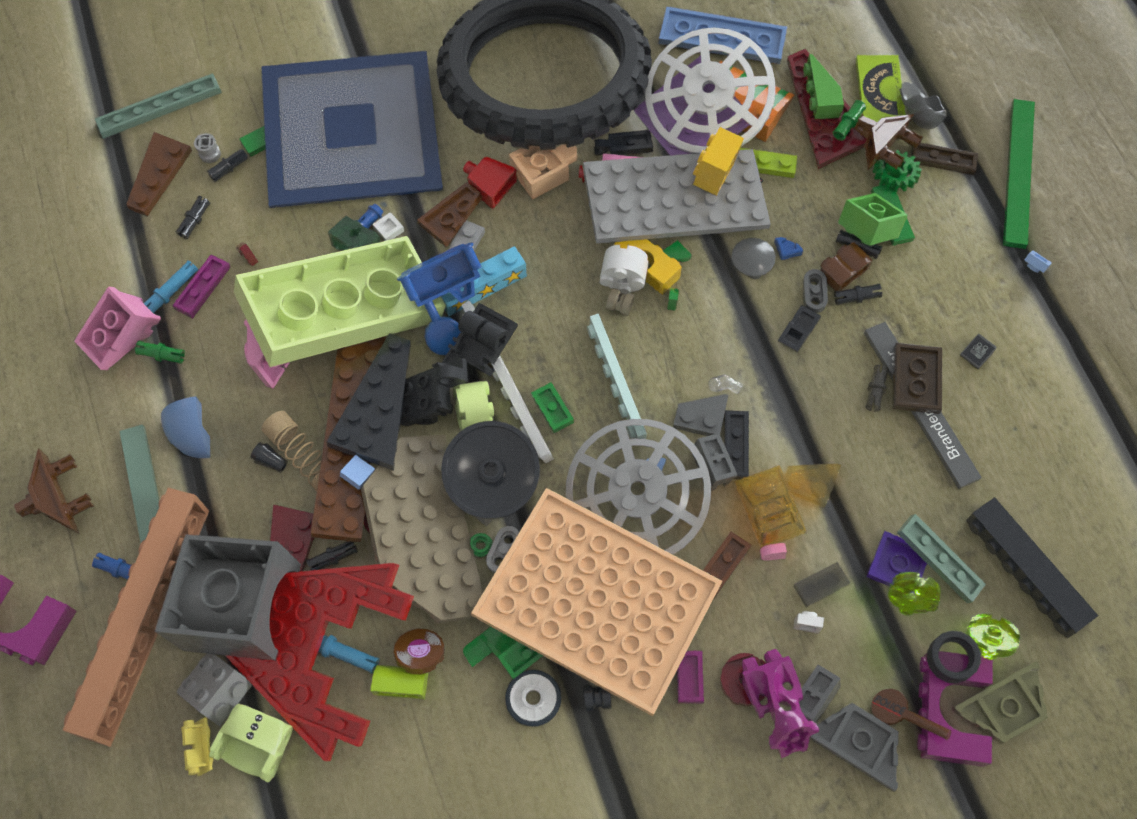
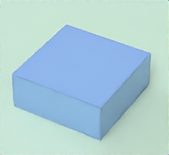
M355 455L340 471V477L360 490L375 471V468Z

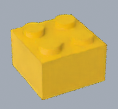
M722 127L718 129L716 135L712 133L706 144V149L702 150L697 160L698 164L693 172V175L696 176L693 185L717 196L735 163L744 138Z

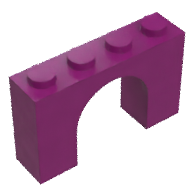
M0 575V605L14 582ZM46 595L33 618L25 627L12 633H2L0 631V651L10 656L16 652L21 655L19 660L33 666L35 662H38L45 666L77 611L67 604Z
M939 651L941 664L951 672L963 671L969 663V657L966 654ZM926 653L920 659V672H923V682L919 685V697L922 698V708L919 709L918 715L951 730L952 733L950 738L946 740L922 728L921 734L918 735L917 748L921 751V758L980 767L992 764V737L964 733L952 728L941 714L939 701L942 691L947 686L961 685L985 689L992 685L993 658L981 657L978 671L966 681L947 683L937 678L930 670Z

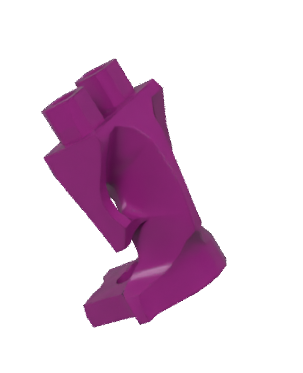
M773 649L764 654L766 662L764 665L758 666L755 658L752 657L743 660V686L760 719L764 718V714L770 712L774 722V730L772 735L769 736L770 748L777 749L781 758L787 757L794 752L807 751L810 736L818 733L819 728L813 721H808L800 709L799 701L803 700V693L790 657L782 658L778 650ZM790 683L792 690H786L783 684ZM759 695L767 698V705L760 703ZM779 703L782 704V705H785V706L790 707L791 710H789V711L783 710V709L780 707Z

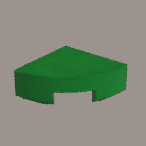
M678 240L663 250L667 256L677 261L686 262L692 258V254Z
M670 287L667 310L675 311L677 308L679 295L677 288Z

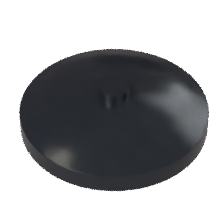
M483 421L466 427L452 439L443 456L441 474L447 494L461 510L481 519H500L516 513L532 498L539 482L540 464L534 445L522 431L504 422Z

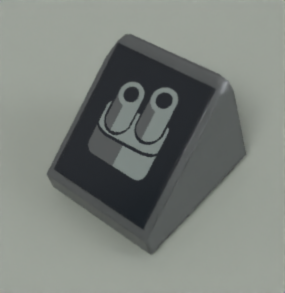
M977 334L960 356L979 369L990 358L997 347L981 334Z

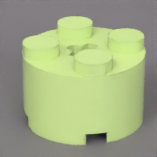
M487 381L460 384L453 387L454 398L457 397L455 405L456 416L461 431L475 423L493 421L494 408L492 402H488V395L490 393Z

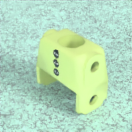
M237 704L218 732L210 748L209 757L216 760L222 758L231 766L245 773L260 777V779L266 782H270L282 761L285 748L292 735L293 726L246 705Z

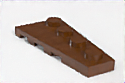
M154 132L127 201V207L148 217L191 154V147Z

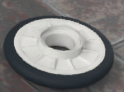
M540 670L524 671L512 679L507 687L505 694L507 710L512 718L522 725L530 727L544 725L551 721L559 711L561 705L560 687L556 680L546 672ZM531 691H536L541 696L539 703L536 705H530L526 701V696Z

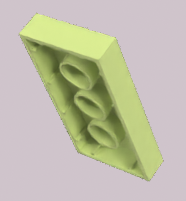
M408 236L239 274L235 277L234 294L269 367L388 336L389 333L395 334L425 326L432 321L425 306L417 307L414 301H410L401 281H397L401 273L422 263ZM440 296L432 301L440 317H442L446 305Z

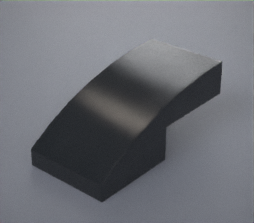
M801 305L779 337L778 342L798 353L821 319V316Z

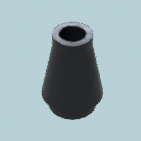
M259 442L250 455L255 464L276 470L279 473L288 464V461L268 443L263 444Z

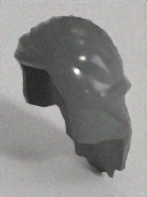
M902 83L900 88L902 102L909 111L908 115L914 114L913 122L918 127L926 130L938 127L947 116L938 96L927 98L914 83Z

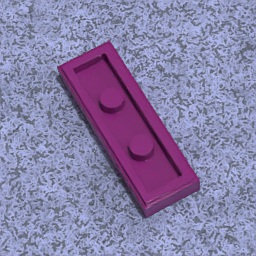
M211 254L174 302L173 308L193 319L231 268L230 264Z

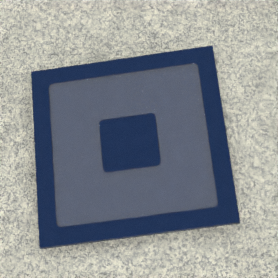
M427 51L261 66L269 208L443 190Z

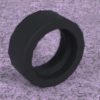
M948 631L942 633L930 643L927 650V663L937 678L947 683H960L966 681L978 671L981 664V652L977 643L969 635L960 631ZM955 642L965 649L969 657V663L963 671L951 672L941 664L939 650L943 644Z

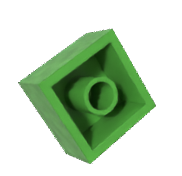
M873 193L847 199L838 223L847 232L860 238L864 244L874 245L899 238L908 214L878 194Z

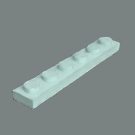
M599 314L590 316V325L587 326L588 334L591 339L594 338L596 341L595 351L598 358L603 359L604 365L602 367L606 378L610 377L612 384L610 388L613 397H618L620 405H618L621 417H626L627 420L641 419ZM643 425L626 426L630 439H646L647 433Z

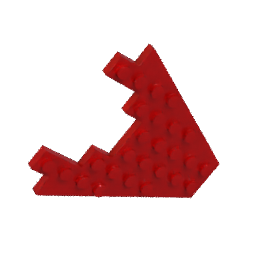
M385 563L286 573L276 587L270 608V634L272 642L278 650L276 660L226 656L276 711L293 726L292 728L321 759L326 762L331 761L338 739L357 747L362 746L371 721L326 704L334 678L312 670L329 621L352 629L360 605L406 621L414 595L392 588L399 564Z

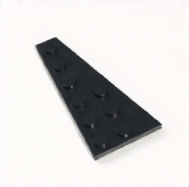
M389 333L329 436L327 447L352 456L357 455L365 461L394 471L406 374L411 349L410 340Z

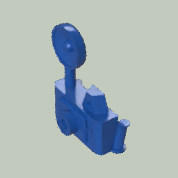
M473 242L453 247L404 271L397 278V281H401L409 300L414 301L417 307L425 306L432 321L425 329L424 338L429 349L437 355H447L450 350L448 347L449 343L455 346L456 342L452 338H457L460 331L458 328L459 323L450 317H440L432 300L449 292L460 303L475 296L474 280L481 277L478 269L482 265L472 248Z

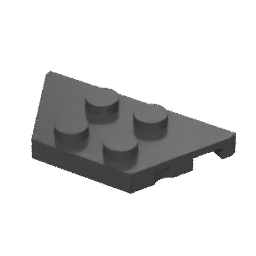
M853 703L817 724L819 732L811 735L809 739L893 792L897 790V730Z

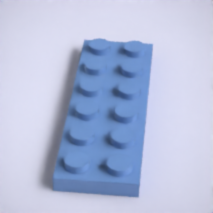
M666 7L659 44L669 45L677 38L699 29H729L741 33L755 42L765 53L770 63L780 64L787 31L786 26ZM708 34L709 44H719L735 49L742 42V40L730 35ZM699 36L689 38L675 47L692 49L700 46ZM751 47L742 54L746 59L762 61ZM709 50L711 53L729 56V54L721 51Z

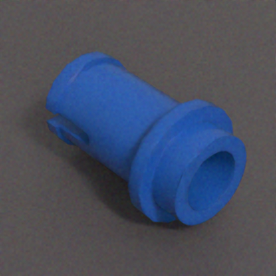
M374 203L368 206L366 213L356 223L362 230L367 232L378 218H382L384 212Z

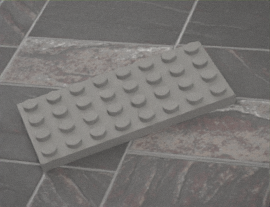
M753 149L739 150L735 163L717 196L693 185L696 177L693 175V172L698 164L697 160L701 153L583 162V173L596 243L769 229L771 223Z

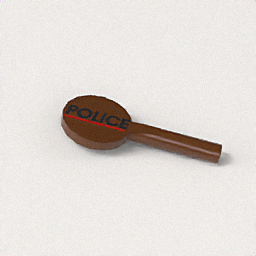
M891 688L883 689L873 698L871 707L874 716L887 725H894L905 719L946 740L950 738L951 730L908 710V701L900 691Z

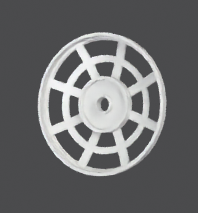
M705 28L689 32L677 38L659 54L649 72V82L645 90L648 114L658 133L669 144L679 150L690 154H697L705 150L707 146L691 145L677 139L684 127L695 132L710 133V135L713 133L716 135L720 127L727 129L743 118L752 126L746 133L740 136L744 138L741 145L743 146L762 129L769 118L775 99V78L767 56L750 38L729 29ZM708 34L730 35L742 40V42L735 49L719 44H709ZM699 36L700 46L687 50L677 59L667 54L681 42ZM749 47L754 49L761 58L767 76L753 75L749 63L742 56ZM709 50L721 51L729 54V56L722 64L710 61ZM701 52L702 63L697 64L692 69L682 63L688 57ZM736 60L743 66L747 77H733L729 68ZM662 61L671 66L665 78L664 91L651 95L653 77L658 65ZM676 70L685 75L683 87L670 89L671 80ZM711 83L715 85L713 92L706 93L703 91V87L706 84ZM768 85L767 101L762 114L757 119L748 111L754 98L755 86ZM748 86L747 97L741 106L733 99L736 87ZM684 96L688 107L682 115L674 108L671 98ZM665 100L669 113L677 121L670 133L658 120L653 103ZM727 107L736 113L730 119L717 124L716 114ZM694 112L708 116L709 125H698L690 122L689 119Z

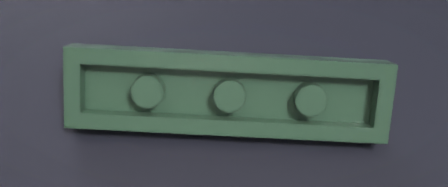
M916 514L911 515L898 530L897 534L966 603H971L975 600L986 584Z

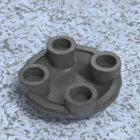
M747 238L735 245L732 250L731 264L739 272L749 276L751 279H759L761 275H765L773 268L776 255L773 248L766 241L759 238Z

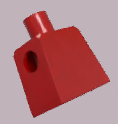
M484 157L478 165L469 160L463 167V172L468 174V183L481 193V200L492 209L497 206L517 182V170L515 167L490 157Z

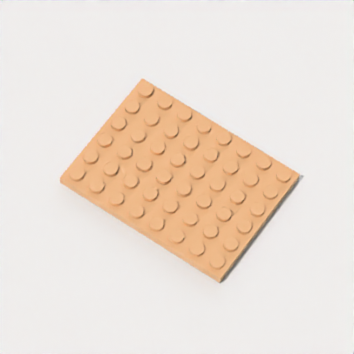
M546 488L471 612V616L653 716L722 581Z

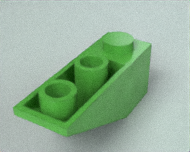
M809 54L807 63H804L803 71L804 76L808 78L806 84L807 93L811 95L809 101L810 111H813L814 119L840 118L844 106L841 87L815 56Z

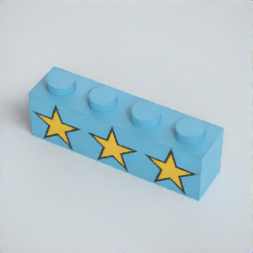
M515 246L480 263L482 267L478 269L481 277L474 280V297L460 303L450 292L441 296L446 305L445 311L448 316L462 310V304L467 301L474 304L527 277L526 263Z

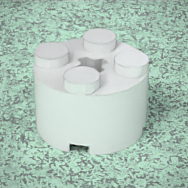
M620 245L607 248L600 274V284L619 289L623 294L642 289L645 285L649 260H647V254L641 249L629 245L627 249L620 248Z

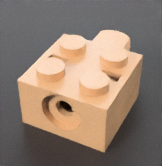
M563 144L552 150H540V146H529V149L520 148L509 154L510 166L516 168L518 181L533 200L569 181V165L577 161V147L567 148L566 144Z

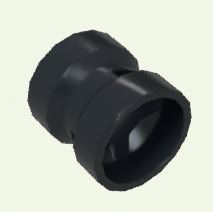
M583 685L586 712L594 711L598 707L604 710L612 709L610 692L601 687Z

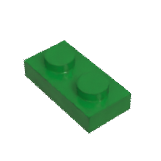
M552 382L531 392V397L553 433L574 423V418Z

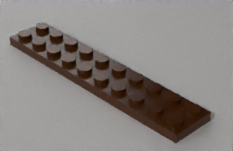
M386 336L337 349L311 529V537L361 543L365 514L361 489L358 490L340 477V471L354 456L327 447V440L385 342Z

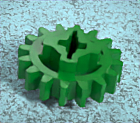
M896 150L895 153L905 157L897 170L885 161L880 160L874 164L872 173H875L874 180L880 179L879 185H887V190L893 187L895 192L899 188L905 192L907 187L912 189L918 183L922 169L919 168L920 162H914L915 156L908 157V152L900 154V151Z

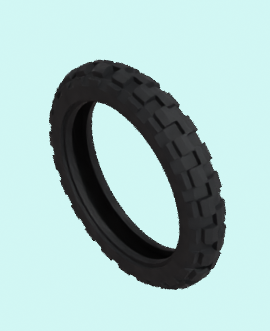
M482 0L473 6V11L467 10L456 20L453 27L449 29L442 41L443 46L438 51L436 72L442 98L447 102L448 108L454 116L462 119L463 124L480 135L485 133V137L500 144H504L506 141L511 142L512 147L529 149V146H540V150L556 149V145L566 144L568 148L584 143L585 138L590 137L594 140L608 133L610 127L615 128L630 116V112L639 106L644 98V92L649 82L648 75L652 67L651 49L648 39L644 36V31L626 10L615 2L611 4L610 0ZM543 23L570 25L596 35L613 50L620 64L612 80L592 97L570 106L541 110L520 108L500 102L481 90L469 74L474 58L492 39L518 27Z

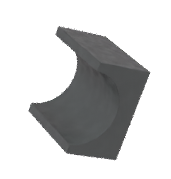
M185 534L155 632L182 651L276 660L278 650L272 642L269 625L273 595L281 578L286 573L299 572L301 564L276 541Z

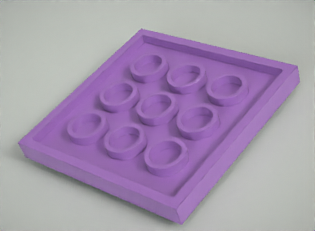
M701 55L690 63L688 67L692 69L697 64L702 63ZM679 72L671 80L670 89L683 87L685 75ZM711 83L703 87V91L706 93H711L715 89V85ZM664 85L653 94L664 91ZM684 96L671 98L674 108L682 115L688 107ZM734 96L733 99H734L736 102H738V103L742 106V104H741V103L738 101V99ZM665 100L653 103L658 120L670 133L677 121L669 113ZM643 101L634 110V113L650 130L651 134L669 156L690 154L669 144L658 133L648 114L646 101ZM727 107L716 114L717 124L730 119L736 113ZM694 112L689 119L690 122L698 125H709L707 115ZM741 118L736 124L726 130L737 135L750 124ZM684 127L677 139L691 145L705 147L710 133L695 132Z

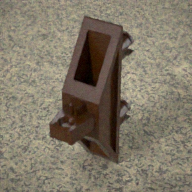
M914 114L881 118L878 122L864 116L858 120L855 130L867 139L864 145L868 171L880 160L885 161L896 170L900 167L905 157L889 150L896 140H903L914 147V149L919 146L923 136L907 128Z
M38 448L27 488L29 493L25 495V499L14 504L17 514L24 517L29 514L36 515L42 513L55 522L80 534L74 521L75 515L94 507V504L90 502L92 499L88 493L71 502H66L57 479L59 475L77 468V465L74 463L75 459L71 454L54 463H50L48 456Z

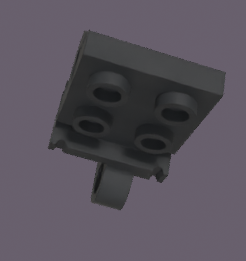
M478 303L473 312L467 311L461 317L458 325L460 334L457 338H452L456 344L453 346L449 343L448 347L450 350L442 363H451L461 358L466 359L468 382L472 377L473 367L491 376L494 370L487 364L489 362L493 365L495 364L518 324L487 306Z
M461 358L451 363L437 362L432 364L433 368L406 378L401 425L406 427L414 424L431 425L438 422V415L447 416V413L453 414L450 388L468 382L466 359Z

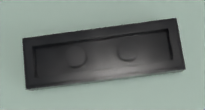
M725 410L724 445L738 475L734 479L748 480L749 411Z

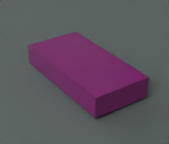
M686 651L677 669L678 704L704 703L702 651Z

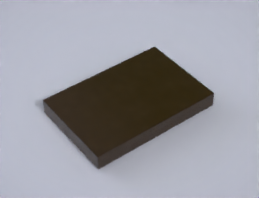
M895 343L892 409L935 414L942 412V347Z

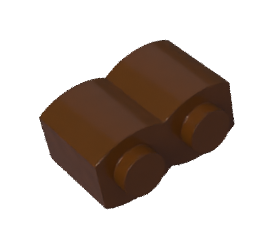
M853 242L848 246L846 244L843 245L833 258L827 257L821 263L820 271L826 275L827 283L835 291H842L853 280L865 273L870 268L873 260Z

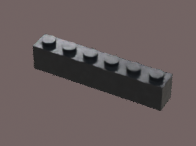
M995 497L968 517L966 522L970 530L985 542L987 550L997 556L1002 562L1004 570L1015 577L1022 591L1033 598L1037 608L1052 620L1055 629L1068 639L1099 616Z

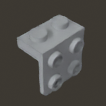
M206 654L190 675L181 683L177 694L218 726H221L233 708L251 688L252 684L215 654Z

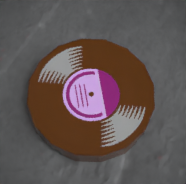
M429 629L407 631L398 638L394 645L393 653L396 665L399 668L401 666L405 669V672L410 674H425L436 669V665L444 659L445 646L442 638L436 632Z

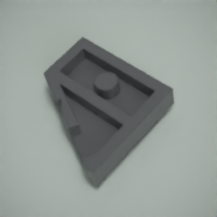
M723 394L678 404L673 428L705 436L720 434L729 395Z

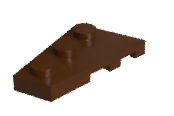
M466 182L417 219V221L425 231L446 248L481 201V193Z

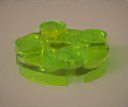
M905 572L896 575L892 583L889 584L888 598L894 606L899 608V612L903 615L910 616L914 613L934 612L939 607L941 589L939 584L929 576L927 580L921 578L920 573Z
M991 614L974 616L966 631V634L977 643L982 656L988 660L1013 655L1016 653L1020 643V632L1017 627L1002 617L1000 621L992 619Z

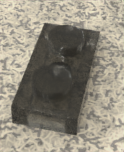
M836 562L795 583L794 588L807 608L849 586L850 581L839 563Z

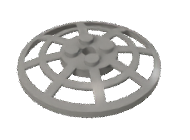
M629 419L605 426L583 443L569 467L566 479V498L584 508L590 507L593 513L604 519L606 518L597 505L611 501L619 511L612 523L622 527L627 517L641 518L645 532L631 533L644 540L647 539L648 542L657 547L659 545L656 537L670 530L679 519H682L693 527L679 542L665 549V551L674 555L690 543L702 528L711 501V482L704 458L697 447L684 434L662 422L649 419ZM626 426H650L666 432L659 443L648 439H629ZM617 429L620 442L607 448L597 460L584 454L598 438ZM674 437L681 440L690 449L700 468L685 470L680 459L668 448ZM631 446H646L655 450L647 461L635 459ZM622 449L625 462L616 469L603 463L611 454ZM663 454L673 462L678 473L664 476L657 466ZM580 462L591 468L587 481V497L574 501L573 479ZM600 472L610 478L609 491L595 495L594 483L597 473ZM703 478L704 498L697 518L685 510L689 498L688 480ZM636 482H640L645 486V491L641 495H635L631 492V486ZM681 482V500L679 505H676L666 499L667 485ZM661 507L673 514L666 523L654 529L651 515L656 513Z

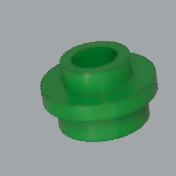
M484 533L473 535L470 538V545L474 556L480 558L487 556L493 544L492 539ZM478 543L485 544L483 549H478L476 546Z

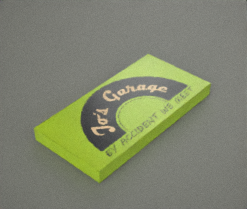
M857 55L856 69L859 97L866 105V110L861 115L876 122L885 117L906 115L900 93L902 81L898 55Z

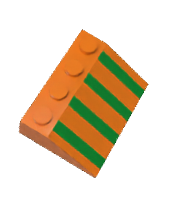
M733 66L729 68L734 78L747 77L746 72ZM768 85L755 86L754 98L748 111L757 119L762 114L767 101ZM748 86L736 87L734 96L742 105L747 97ZM775 86V99L772 111L762 129L754 137L766 142L793 100L794 94ZM748 125L742 131L746 133L752 126Z

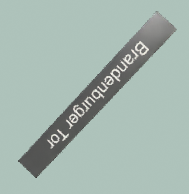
M883 322L866 329L864 335L893 381L894 345L898 341L887 323ZM911 411L958 489L977 482L982 478L942 412L935 414Z

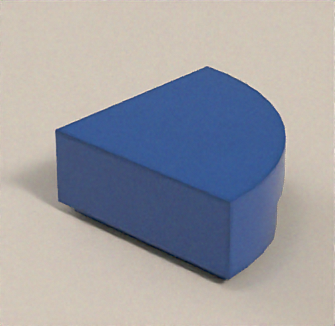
M784 237L775 238L774 243L781 260L803 254V249L799 244L786 240Z

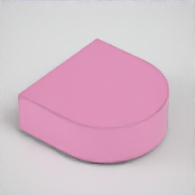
M785 543L766 545L760 549L762 560L785 559L786 557Z

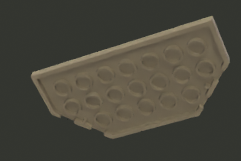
M444 434L400 437L397 441L394 471L378 466L361 488L376 564H399L392 588L414 595L412 605L417 609L420 607L430 614V618L437 623L473 619L475 617L471 616V612L482 596L483 591L474 553L470 545L471 540L464 511L451 500L442 481V460L448 447L446 436Z

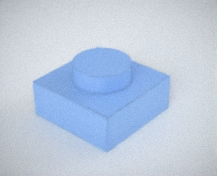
M1031 251L1024 259L1028 262L1027 266L1037 273L1039 271L1044 273L1052 264L1035 251Z

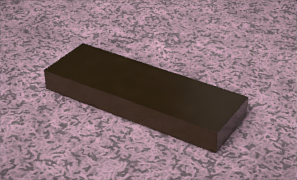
M920 143L916 149L912 147L911 156H915L914 162H920V165L974 175L976 172L978 153Z

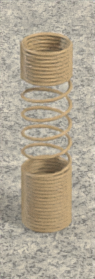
M285 411L273 413L264 421L261 431L277 446L279 451H285L286 459L293 460L292 465L294 468H300V474L308 477V483L317 492L320 469L314 473L312 472L321 464V461L312 468L309 475H304L302 468L315 462L321 455V450L312 452L301 466H296L294 460L307 454L312 449L314 443H305L296 452L294 458H289L287 451L299 446L305 440L306 434L301 433L294 437L299 426ZM301 435H304L303 439L298 444H296L292 448H289V446L295 439H297ZM289 440H291L288 446L286 447V450H283L279 447L280 445H283L287 443ZM312 444L306 452L297 456L306 445ZM319 452L314 460L304 465L313 454ZM317 474V475L314 477V479L312 480V483H311V482H310V476H313V475Z

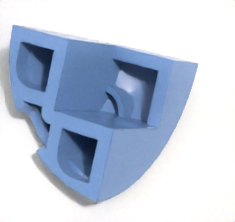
M196 396L184 398L166 406L161 412V423L169 442L185 455L195 458H210V436L202 426V404Z

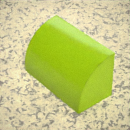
M377 665L372 678L371 692L374 696L425 699L428 673L410 674L405 672V669L401 666L399 668L398 666Z

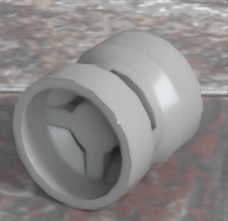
M204 133L195 138L194 146L203 162L214 163L220 158L221 151L213 135Z

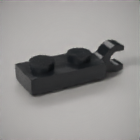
M650 130L609 133L608 139L594 140V153L597 156L603 155V153L605 154L608 151L614 155L653 152Z

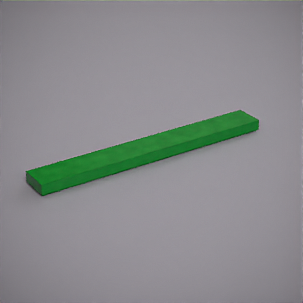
M1013 99L1011 103L1003 246L1026 249L1028 245L1034 101Z

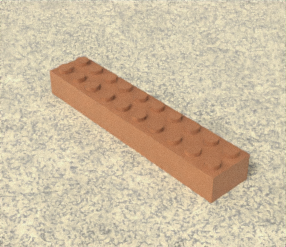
M168 488L166 493L161 496L158 512L150 521L148 535L139 546L138 558L129 569L128 581L119 592V601L115 611H112L109 615L105 634L98 640V650L95 657L87 666L85 680L76 691L72 710L65 716L63 731L82 739L111 747L158 635L155 629L185 534L199 535L209 513V510L196 495Z

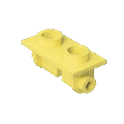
M207 717L195 723L194 720L184 721V726L181 727L183 746L192 745L193 748L184 751L185 770L188 771L189 775L197 774V776H201L213 770V758L209 757V738L211 732L207 723Z

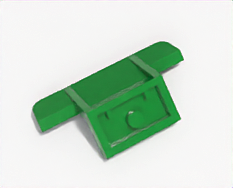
M489 627L463 649V654L472 668L490 653H493L512 679L516 678L543 656L493 627Z

